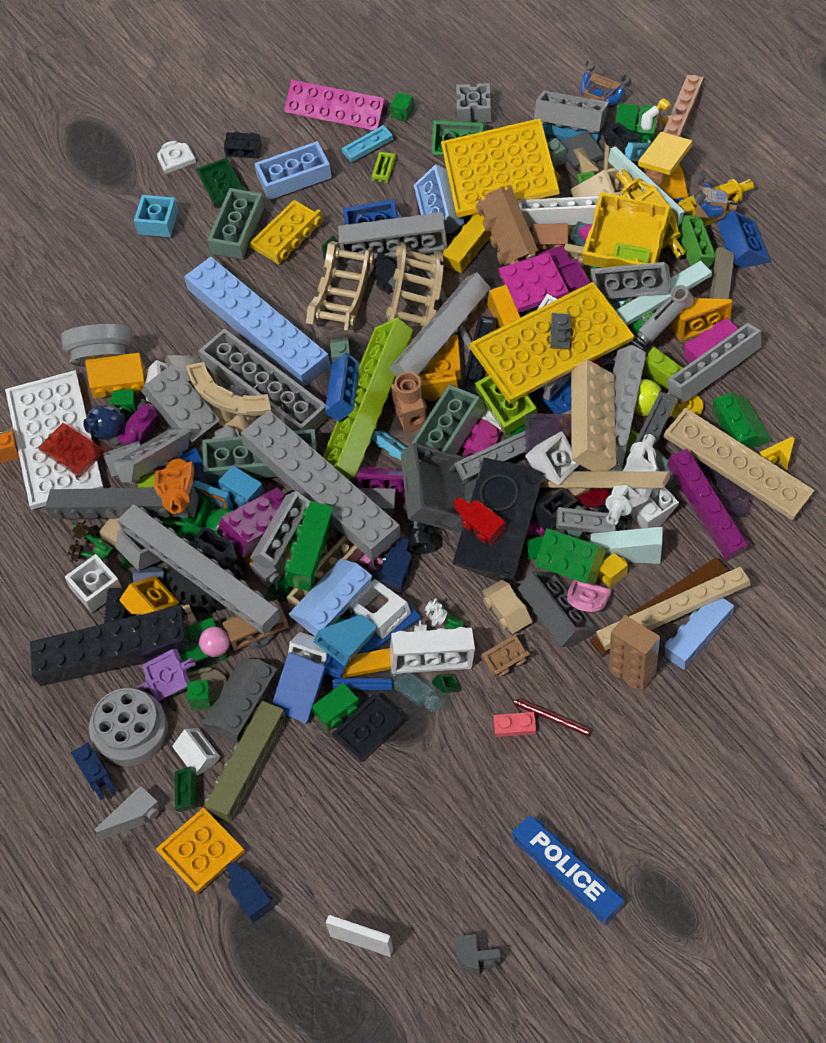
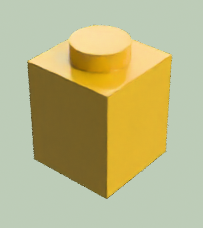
M614 552L602 562L598 578L611 588L627 575L628 564L626 560Z

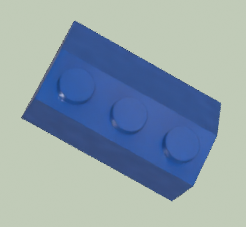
M396 198L343 208L345 225L399 218Z
M732 210L717 222L720 229L719 233L725 241V248L735 253L734 265L746 268L771 261L754 220Z

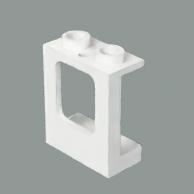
M376 579L370 583L349 607L351 614L352 612L357 615L362 614L372 620L377 626V635L382 639L411 614L408 603ZM379 593L389 599L376 613H371L364 608Z

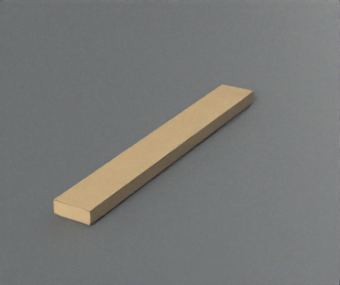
M573 471L558 485L542 477L540 488H613L620 485H628L631 488H664L670 475L669 472Z

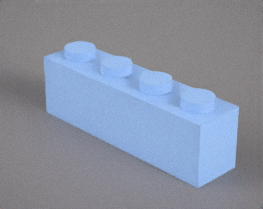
M721 598L701 607L698 611L695 610L689 617V622L686 625L682 624L677 631V635L666 642L664 646L665 657L685 670L733 615L734 605Z

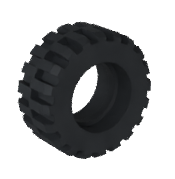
M194 538V541L190 542L193 548L197 549L198 546ZM235 551L237 559L230 567H220L223 570L228 569L233 573L234 578L240 581L244 580V573L238 554ZM167 565L168 582L174 597H176L180 605L184 604L185 606L189 604L191 610L193 608L198 613H201L202 610L206 613H211L214 609H217V611L223 609V604L190 582L189 579L170 565Z

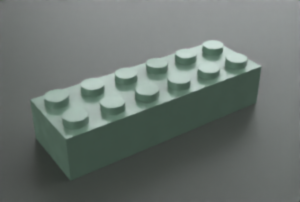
M315 429L293 431L317 452ZM241 436L202 440L203 468L206 483H217L232 466H235L254 479L278 477L243 445Z

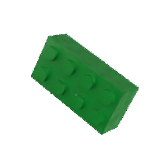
M310 501L309 506L303 510V522L299 524L296 533L298 536L297 541L293 542L291 547V560L287 559L285 565V578H287L288 586L308 592L311 591L333 523V507Z

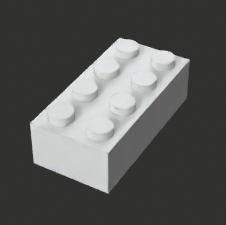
M440 628L430 631L417 630L414 632L398 631L391 633L389 654L392 674L471 669L475 651L472 628Z

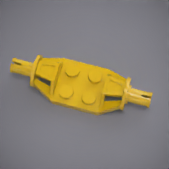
M625 168L621 170L622 174L620 172L616 174L624 185L621 191L622 196L633 200H647L667 204L655 186L643 182L641 178L633 180ZM670 208V219L661 249L669 247L676 258L679 259L681 254H686V250L678 242L682 234L678 232L676 216Z
M731 179L726 184L713 187L712 189L727 192V200H729L728 196L732 198L730 201L738 203L742 200V193L754 189V184L751 179H747L739 184L735 179ZM694 195L677 203L685 211L684 214L696 216ZM702 218L704 226L721 220L717 218Z

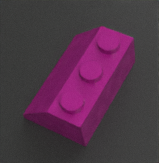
M368 467L360 468L358 471V488L395 489L397 499H406L402 469Z

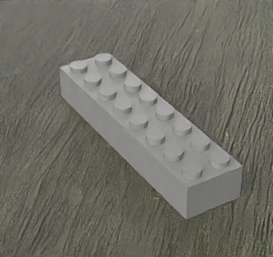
M225 328L199 350L201 362H204L207 368L241 394L247 396L268 394L272 413L292 431L316 430L329 418V415L325 412L326 404Z

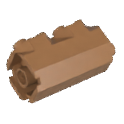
M511 185L507 186V190L502 187L484 195L486 199L483 201L479 198L478 203H476V209L479 216L483 215L484 217L483 225L486 232L490 231L492 234L490 242L493 249L497 248L498 250L496 256L500 265L508 266L524 259L535 257L538 249Z

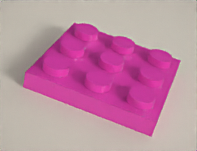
M549 252L498 268L499 275L504 285H507L518 313L540 306L547 294L556 299L569 294Z

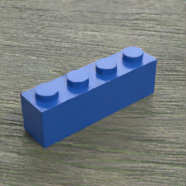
M347 352L331 365L325 412L338 422L354 411L360 362Z

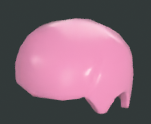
M219 627L207 628L201 633L199 639V646L202 652L211 657L223 655L228 650L230 644L227 633Z

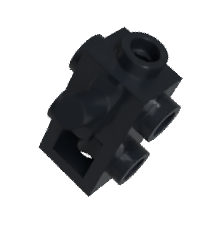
M620 122L608 126L605 130V143L608 146L617 147L624 155L628 142L642 143L637 133L632 134Z

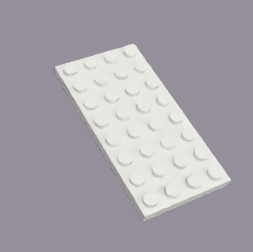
M76 370L5 389L31 510L46 506L50 489L104 488L91 433H87L83 426V421L87 418Z

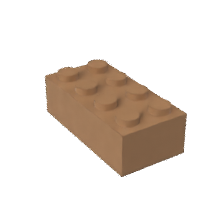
M624 615L611 632L610 672L615 677H621L626 680L631 687L643 691L656 674L660 636L627 615Z

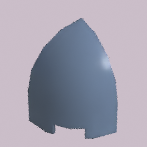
M134 567L133 583L154 575L161 582L164 571L158 567H145L140 570Z

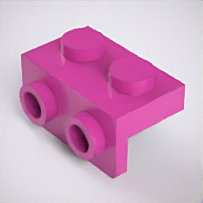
M484 419L480 420L474 425L470 432V437L463 445L465 448L463 455L475 454L495 445L501 430Z

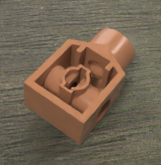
M403 372L396 377L394 384L391 385L394 408L406 435L419 431L428 416L425 400L422 399L420 377L413 372Z

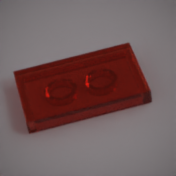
M62 423L38 447L40 452L79 478L104 453L103 448L65 423Z

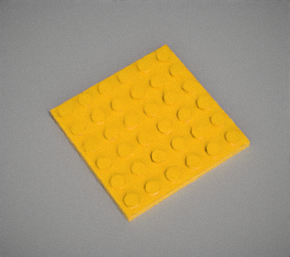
M541 118L441 141L457 218L478 213L476 203H478L479 198L483 201L486 199L484 195L502 187L507 190L509 185H511L517 202L518 200L540 199L560 194Z

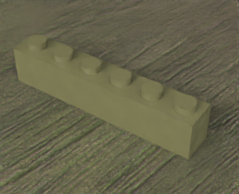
M264 701L260 703L259 707L257 706L254 709L250 724H246L243 730V737L235 744L234 753L231 758L227 759L224 772L221 776H218L212 794H208L205 800V807L211 815L227 822L232 821L286 719L284 709Z

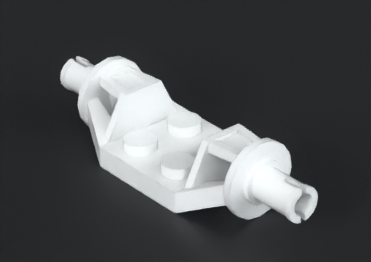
M646 434L642 442L634 443L631 446V453L627 458V464L623 471L659 472L656 462L657 454L653 448L656 438L653 435L648 434L647 437ZM628 485L614 486L612 494L607 497L605 502L606 507L609 509L606 521L609 524L616 525L620 516L630 514L633 507L646 502L653 488H631Z

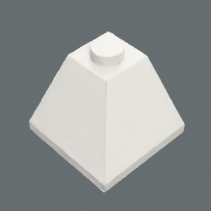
M559 432L536 445L525 455L534 470L542 472L543 477L557 485L580 465L572 461V448L563 432Z

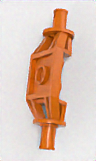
M181 458L173 459L166 465L165 469L155 471V492L162 500L165 509L172 514L184 511L189 505V493L194 478L192 461L186 462Z

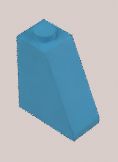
M361 614L320 629L313 642L343 666H346L372 638L377 626L372 620Z

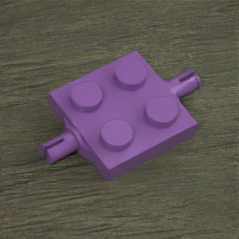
M172 649L142 665L146 682L137 685V689L140 691L149 689L158 702L186 689L187 682H190L186 669L195 665L194 659L189 658L183 662L177 649Z

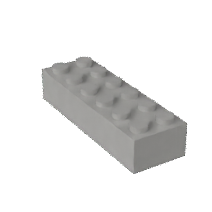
M443 212L338 226L341 250L365 254V250L373 248L374 260H378L380 252L388 259L396 258L395 251L401 242L405 243L406 250L421 254L434 253L435 251L442 252L448 248ZM343 257L344 264L364 262Z

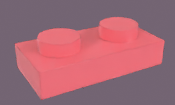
M534 712L493 715L495 737L536 734Z

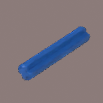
M334 678L333 680L334 689L343 682L350 690H391L393 685L391 678Z

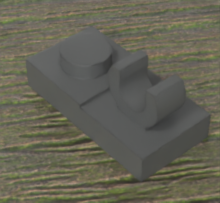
M552 313L550 348L569 350L570 314Z

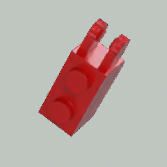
M462 498L455 499L453 504L456 512L461 517L462 526L468 531H474L476 537L481 542H487L492 545L507 529L505 521L480 501H472L469 504Z

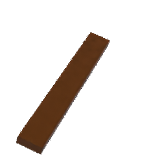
M716 557L627 616L634 615L729 571ZM597 636L590 640L592 646L602 657L610 653V649L605 651Z

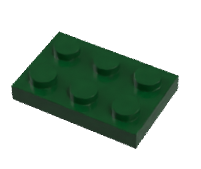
M227 157L196 169L197 175L214 208L223 205L229 188L244 190Z

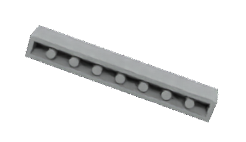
M478 272L464 279L389 367L396 377L403 372H413L418 375L421 371L425 370L429 366L428 362L439 354L438 350L449 342L448 338L459 330L458 326L467 321L468 314L475 311L478 307L477 304L487 297L486 293L490 287Z
M634 345L619 349L614 365L616 466L608 471H622L646 352Z

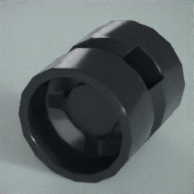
M411 521L409 523L410 550L415 554H428L435 549L434 526Z

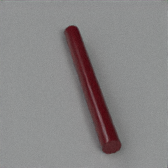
M516 698L514 701V705L534 712L538 716L587 737L591 733L592 729L522 699Z

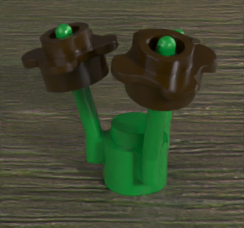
M86 520L82 524L78 522L76 525H73L72 532H74L72 538L77 537L81 539L84 536L86 542L95 543L96 546L93 552L100 559L106 561L112 553L113 547L100 538V528L98 525L88 527L85 525ZM76 540L75 544H71L68 548V555L71 556L70 562H73L74 559L79 560L81 555L91 558L94 554L84 552L83 545L78 544L79 540Z

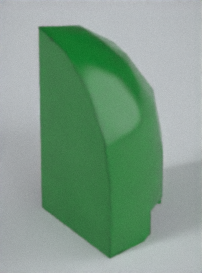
M544 535L525 538L523 547L524 549L527 548V557L529 559L537 558Z

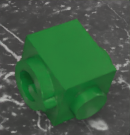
M134 389L112 391V398L109 399V404L118 407L124 413L125 418L130 417L137 411V398Z

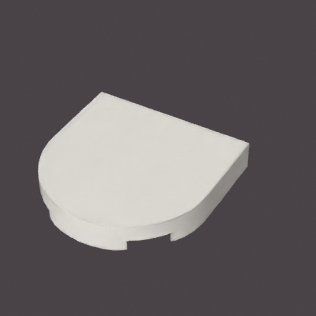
M177 141L167 142L162 145L161 150L157 154L165 174L196 163L195 157L186 143H178Z

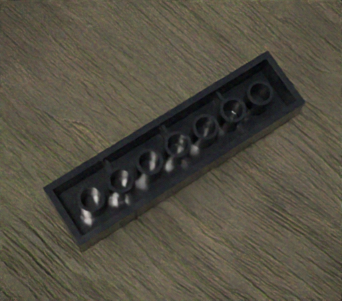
M179 605L30 641L32 677L40 686L153 660L172 649H177L178 653L191 651L188 614Z

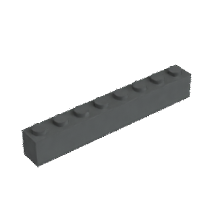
M154 487L50 489L45 508L51 519L120 518L133 504L138 508H144L151 517L185 518L195 517L199 497L194 487H191L188 507L180 513L172 514L165 509Z

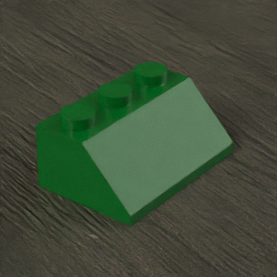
M433 120L431 155H444L441 141L485 131L486 123Z
M728 393L713 399L712 413L724 433L749 449L771 442L772 439L746 397Z

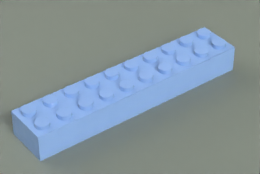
M209 257L184 276L187 289L303 388L330 367L328 353L212 257Z

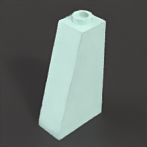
M663 527L591 534L590 541L587 542L607 548L603 561L615 552L619 557H623L626 562L660 564Z

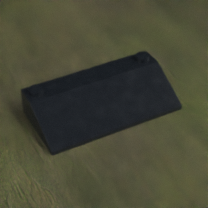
M484 457L470 504L472 501L481 502L479 491L482 483L488 477L496 474H504L511 477L518 486L519 496L516 503L510 509L502 512L492 511L505 521L507 528L492 545L487 542H481L476 537L474 531H468L463 527L452 564L497 582L503 580L509 583L514 580L543 473L527 466ZM495 478L485 485L482 494L484 501L489 506L503 508L514 500L516 490L513 483L509 480Z

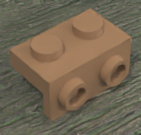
M516 634L480 656L492 676L496 674L502 676L510 671L509 666L514 663L518 666L527 661L525 657L530 653L524 650Z

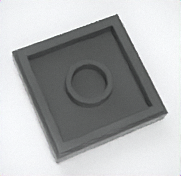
M588 131L560 141L566 148V159L574 170L580 168V162L574 149L583 147L589 160L594 162L604 158V153Z

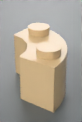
M500 580L482 591L485 597L483 598L484 604L488 609L491 608L503 630L507 629L513 634L532 623L526 606L517 598L509 583Z

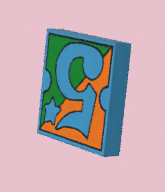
M195 481L192 485L198 496L209 497L213 509L229 508L234 510L229 492L199 481Z

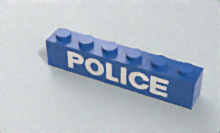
M529 815L512 831V840L605 926L623 909V896L617 890L610 889L607 886L606 880L600 875L596 876L585 861L577 859L575 852L568 846L564 847L557 835L553 832L549 833L539 819H534Z

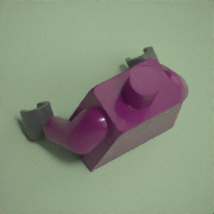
M141 399V403L138 406L136 405L138 410L126 424L125 433L110 439L111 443L117 445L118 443L131 444L139 441L141 446L160 424L157 409L152 404H148L144 399Z

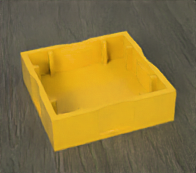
M600 192L594 212L593 225L588 233L582 253L583 264L607 268L658 263L670 219V205L647 200H633L625 196ZM616 243L651 249L649 263L639 262L638 258L634 261L613 257Z

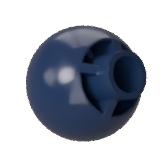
M102 403L95 406L89 412L88 418L83 421V426L87 433H92L96 438L110 440L121 433L126 419L124 413L118 407L109 403Z

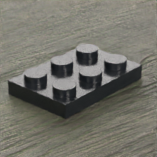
M374 693L332 733V737L361 763L404 722V718Z

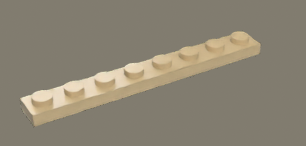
M740 566L629 617L647 629L652 630L750 586V580ZM620 621L596 631L597 637L605 651L610 649L611 632Z

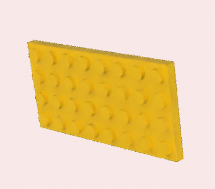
M591 282L469 343V348L510 404L570 373L584 360L593 361L634 340V335L594 282ZM552 313L570 314L569 350L550 348Z

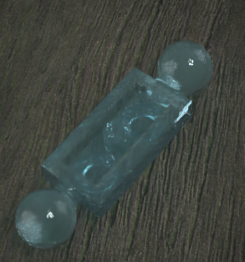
M391 670L389 671L388 678L392 679L395 689L420 707L425 704L426 708L431 712L440 709L441 700L435 696L434 690L413 674H392Z

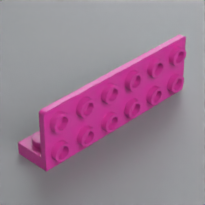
M291 79L284 112L374 131L379 127L383 108L388 109L389 102L381 97Z

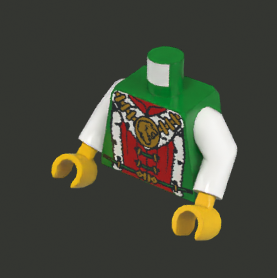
M661 99L658 106L641 105L637 134L642 143H652L658 136L659 131L666 126L670 116H664L661 122L659 111L661 108L667 111L671 106L670 102L666 99Z

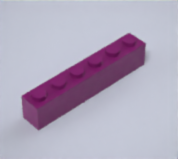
M686 448L670 456L667 463L668 469L724 559L728 561L742 554L748 544L688 449Z

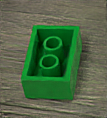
M546 528L534 566L595 586L607 548Z

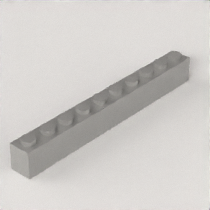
M133 504L118 519L119 526L123 532L263 635L280 619L279 608L275 603L267 602L261 593L256 590L252 591L246 582L234 578L232 572L228 569L223 570L217 561L208 559L202 550L193 548L187 539L179 538L173 529L164 527L158 518L155 517L153 519L144 508H138Z

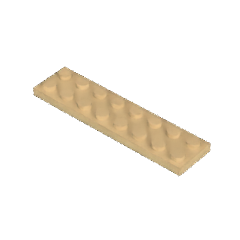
M687 408L680 413L664 433V438L683 450L687 448L692 456L791 520L796 517L814 492L809 486Z

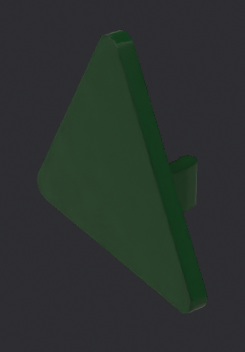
M285 574L281 576L278 583L270 585L264 598L267 602L278 600V602L288 601L287 596L294 587L288 586Z

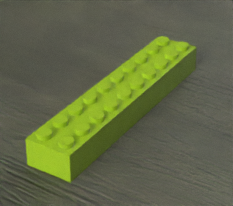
M398 317L375 327L359 366L354 411L339 422H336L323 454V458L348 480L354 479L357 476L360 463L365 457L366 448L371 442L372 433L377 427V420L382 414L383 405L388 399V392L391 385L394 384L395 375L389 367L411 341L413 329Z

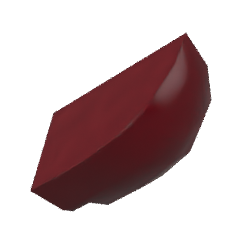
M595 488L576 497L586 507L597 508L606 505V499L610 495L606 488Z

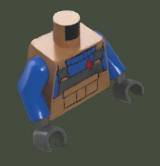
M586 60L584 63L586 73H583L581 81V95L583 98L609 102L608 107L618 104L626 91L625 87L631 85V79L628 78L624 82L626 75L623 74L620 77V82L622 83L620 84L596 73L590 75L595 69V64L593 62L592 66L587 68L588 60Z
M699 171L694 178V182L701 185L694 195L696 217L723 219L725 211H736L737 202L727 200V192L712 189L708 182H704L707 178L706 174L703 171Z

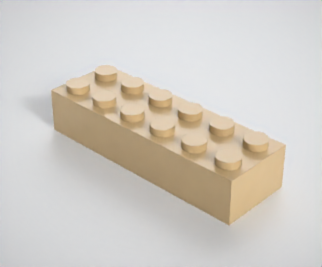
M586 359L571 371L572 461L591 471H608L616 466L615 375Z

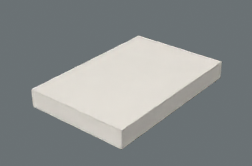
M328 915L326 925L330 937L391 957L393 946L390 935Z

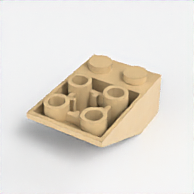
M616 168L601 171L571 188L572 197L599 196L600 192L621 195L624 185L616 176L619 171Z

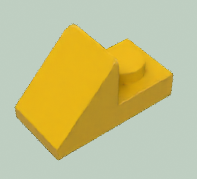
M790 437L761 451L759 455L773 464L779 460L785 470H787L794 438Z

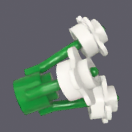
M437 598L434 601L430 600L426 604L427 617L430 616L432 626L436 624L441 625L444 621H446L444 629H456L463 626V621L450 616L446 610L442 609V604L438 602ZM419 620V625L414 626L412 632L426 630L427 625L421 624V620Z

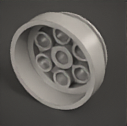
M120 324L86 325L61 333L62 350L71 356L69 363L79 367H86L85 360L125 355V350L132 344L130 328Z
M133 688L117 689L105 695L95 706L89 722V735L96 751L104 760L117 766H135L150 760L163 747L168 734V721L161 704L152 695ZM127 701H132L130 704L125 705ZM113 709L112 712L106 713L108 710ZM148 710L147 713L141 714L142 711ZM129 719L128 722L122 723L123 720ZM110 728L107 732H103L104 729ZM140 729H145L144 732L137 733ZM121 738H126L123 742H118Z

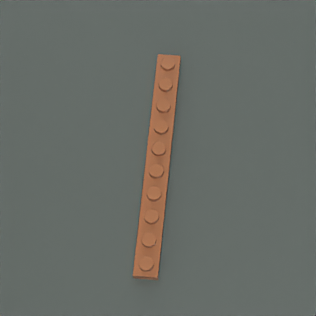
M687 75L663 131L664 133L681 137L703 85L704 77ZM647 169L645 173L655 184H662L665 176L664 173Z

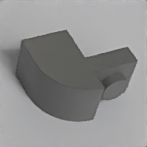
M410 268L407 272L408 274L427 278L420 270ZM392 277L388 283L393 287L392 290L394 291L396 280ZM402 280V291L421 295L427 288L426 285Z
M476 934L454 936L458 964L467 973L480 975L479 966L494 968L501 964L499 949L477 950Z

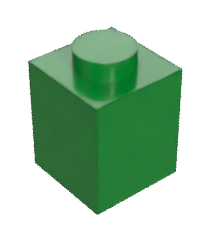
M397 92L390 105L391 118L403 121L408 120L414 109L412 95Z
M208 680L187 682V701L191 710L211 708V688Z

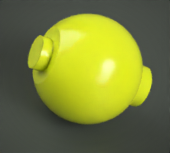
M641 379L634 414L639 416L649 415L659 392H661V388L657 383L652 380Z

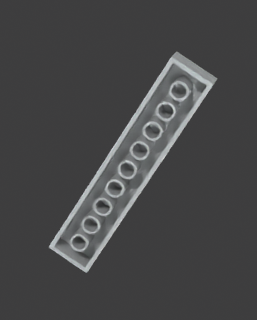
M268 410L241 432L243 445L294 491L299 492L309 501L332 506V525L372 561L400 538V525L271 411Z

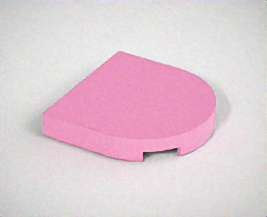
M573 580L568 590L567 600L573 607L579 610L595 612L606 606L612 590Z

